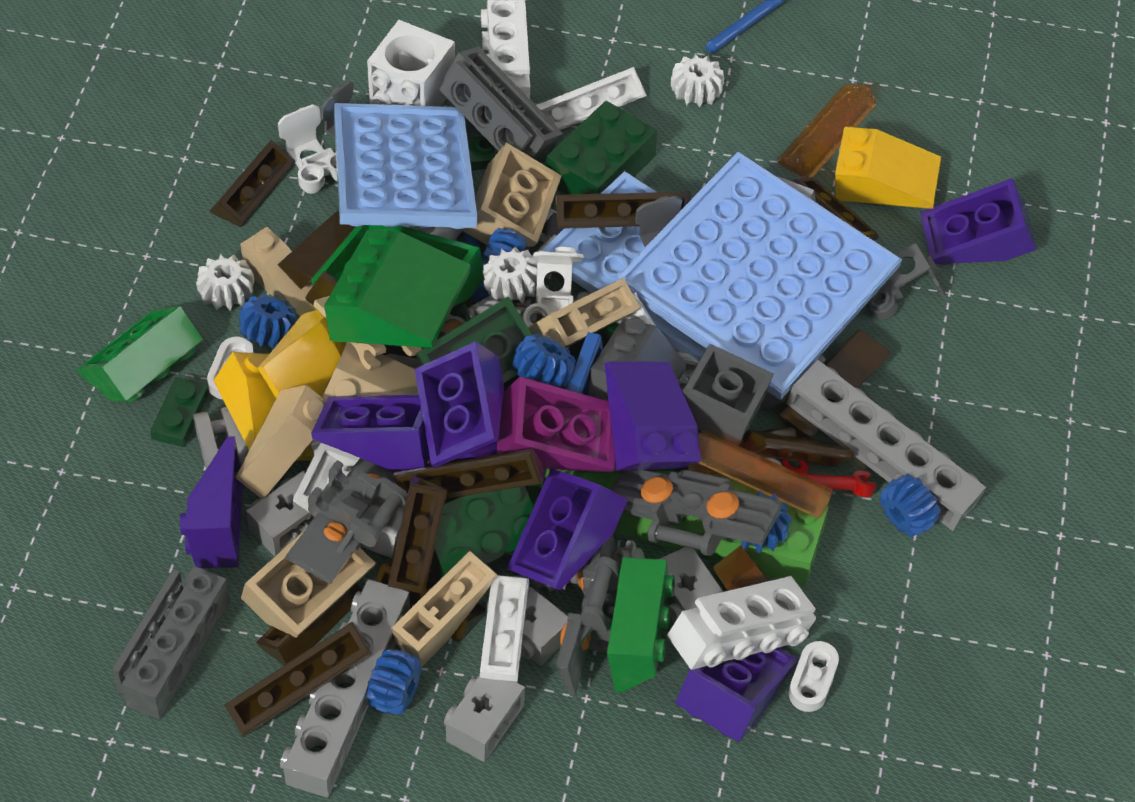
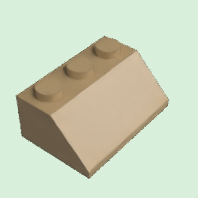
M506 142L488 164L476 194L477 226L476 228H463L462 231L487 245L495 230L498 228L510 229L524 236L527 243L526 247L535 246L541 235L561 175Z
M347 342L322 398L327 401L328 397L419 395L415 369L380 354L375 357L381 362V366L368 370L361 363L355 347L350 342Z
M302 532L245 583L241 599L266 624L297 638L376 565L360 547L358 550H355L333 582L329 584L285 558L303 534Z

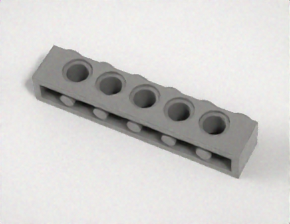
M817 360L792 386L786 404L839 445L854 451L856 458L890 483L893 479L896 480L900 476L903 477L910 474L914 479L920 478L926 488L930 487L931 494L937 497L935 503L941 510L938 514V519L950 530L954 531L978 504L986 487L979 482L976 476L964 471L952 462L944 452L936 450L923 440L919 433L910 430L899 422L890 411L882 409L870 400L861 389L853 387L841 378L833 368L827 367ZM939 483L946 485L948 488L941 486Z
M369 579L363 591L356 592L351 606L352 616L349 622L344 621L340 629L351 622L355 623L372 654L310 694L309 704L311 706L307 715L302 714L298 719L295 728V736H297L292 747H286L281 758L280 768L284 770L286 785L329 798L369 707L366 692L369 687L368 681L372 674L371 670L374 669L377 659L382 656L384 651L387 649L394 650L395 642L392 626L410 610V592L388 587V585ZM370 622H377V623H379L378 625H375V626H368V625H366V624H368V623H370ZM343 683L352 684V686L348 688L338 687L340 684ZM330 714L338 715L337 718L332 720L324 719L325 716ZM315 746L324 747V749L319 752H312L309 750Z

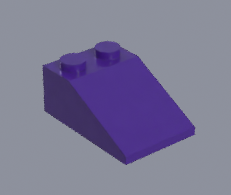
M1013 178L940 204L933 209L920 212L929 255L935 264L1007 261L1037 250L1026 205Z
M475 341L415 369L430 461L433 467L436 468L498 441L504 383L497 355Z
M605 362L616 470L680 469L701 462L697 424L670 363Z
M419 395L328 397L311 432L313 440L387 469H402L406 471L423 468L426 466L430 456Z
M235 436L226 438L188 496L186 513L180 514L181 535H185L186 554L192 555L194 565L198 568L239 567L243 484L235 478L241 467Z
M551 468L507 569L561 590L614 533L628 499L599 484Z
M778 647L769 653L762 651L751 654L742 660H727L711 668L704 666L693 670L690 669L675 704L685 709L691 716L699 718L716 728L724 736L740 742L760 718L799 659Z

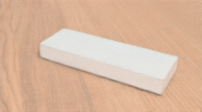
M497 575V578L491 584L480 678L518 682L529 578Z

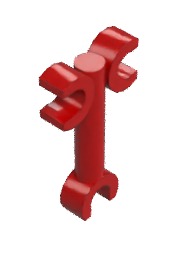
M783 460L781 464L785 471L784 480L791 487L789 495L799 498L800 493H804L813 502L816 500L819 489L851 490L860 497L869 498L872 497L876 487L875 483H868L870 473L867 471H856L853 473V476L807 474L808 465L805 461H800L798 468L790 466L787 460Z

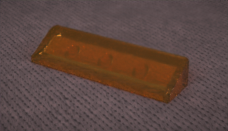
M844 84L777 160L778 164L803 178L814 177L841 146L844 127L857 128L875 107L876 101L870 86Z
M700 431L698 438L701 462H698L699 464L755 490H762L768 496L776 493L779 501L787 503L816 518L822 517L832 496L831 488L710 432Z

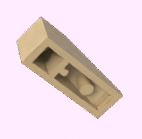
M268 227L240 244L242 260H246L249 269L254 274V279L272 297L277 296V299L280 301H289V306L296 309L297 320L302 314L315 310V307L305 299L313 286L312 281L300 289L278 266L292 251Z
M622 278L549 314L528 329L532 335L540 334L544 338L549 336L551 340L560 342L563 348H568L585 339L588 332L596 333L640 309V306L627 282Z
M307 385L281 390L235 478L257 496L265 498L313 440L311 432L326 401Z
M469 551L392 626L395 645L402 651L418 658L422 667L447 643L497 578V574Z

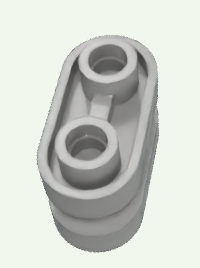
M227 407L221 408L222 419L210 421L208 412L193 414L206 469L219 451L214 435L226 433V437L235 436L241 465L249 452Z

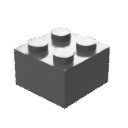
M709 344L683 390V395L697 424V428L739 447L764 400L774 373L715 345Z

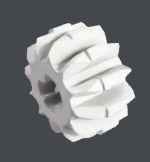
M695 53L692 59L683 56L680 63H675L671 77L672 91H675L676 99H685L686 105L692 102L697 103L700 108L703 102L712 105L713 100L720 97L723 90L724 74L723 70L719 67L718 61L710 62L709 56L703 59L698 58Z
M515 246L511 252H505L501 248L499 256L490 255L489 263L483 266L484 286L488 294H492V297L497 301H501L509 296L511 301L519 300L521 303L524 302L525 296L535 297L537 260L532 258L528 250L519 252Z
M220 253L218 260L215 261L208 258L206 266L199 267L198 281L196 282L197 291L202 296L205 304L213 303L216 310L221 306H226L231 311L233 304L243 306L245 298L252 296L254 274L249 269L246 260L238 261L235 254L227 259Z

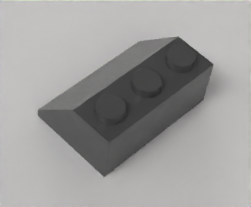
M623 318L591 368L588 396L608 401L605 362H669L678 382L686 370V363L657 326L647 324L640 319Z

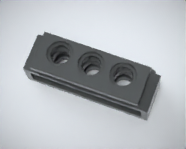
M479 46L458 53L443 77V84L439 90L498 151L507 142L540 163L546 161L547 155L553 151L563 133Z
M193 566L184 582H182L180 571L172 570L112 668L117 692L124 694L128 708L161 720L230 603L226 578Z

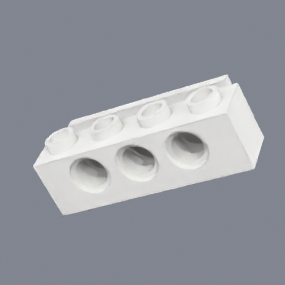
M487 0V9H481V28H487V31H482V49L489 50L487 56L530 99V66L525 0Z
M792 576L699 597L695 601L697 608L682 611L667 636L691 670L704 666L711 668L727 660H742L758 652L769 653L778 647L800 644L808 637V630L816 620V616L813 614L816 609Z

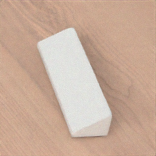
M632 67L536 106L559 130H563L583 122L606 100L617 107H621L647 95L635 68Z

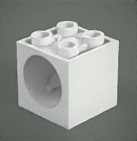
M398 20L367 60L370 104L440 107L447 97L439 89L443 84V77L455 59V41Z

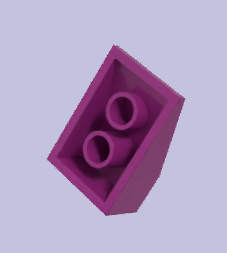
M519 377L504 391L496 455L533 448L546 469L612 472L614 470L615 455L609 402Z

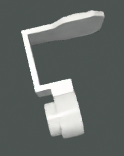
M313 104L283 116L278 122L279 137L286 140V150L299 168V186L310 194L321 190L325 183L324 177L330 175L337 181L336 152L334 153L331 148L324 150L316 138V127L321 122L319 106ZM312 150L317 152L306 158H300L301 154L305 151Z
M556 247L555 252H534L533 259L537 260V303L528 306L523 313L522 319L528 328L534 325L530 321L531 314L538 313L543 319L549 314L573 303V296H571L572 264L574 262H581L584 258L583 254L576 253V248ZM549 272H558L563 276L564 286L559 291H550L545 287L544 278Z

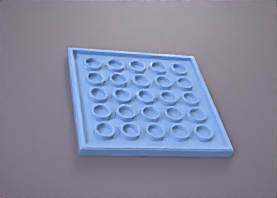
M737 152L615 278V282L624 278L631 292L637 293L646 308L707 349L709 344L715 345L774 373L767 391L781 400L900 267L902 259L740 152Z

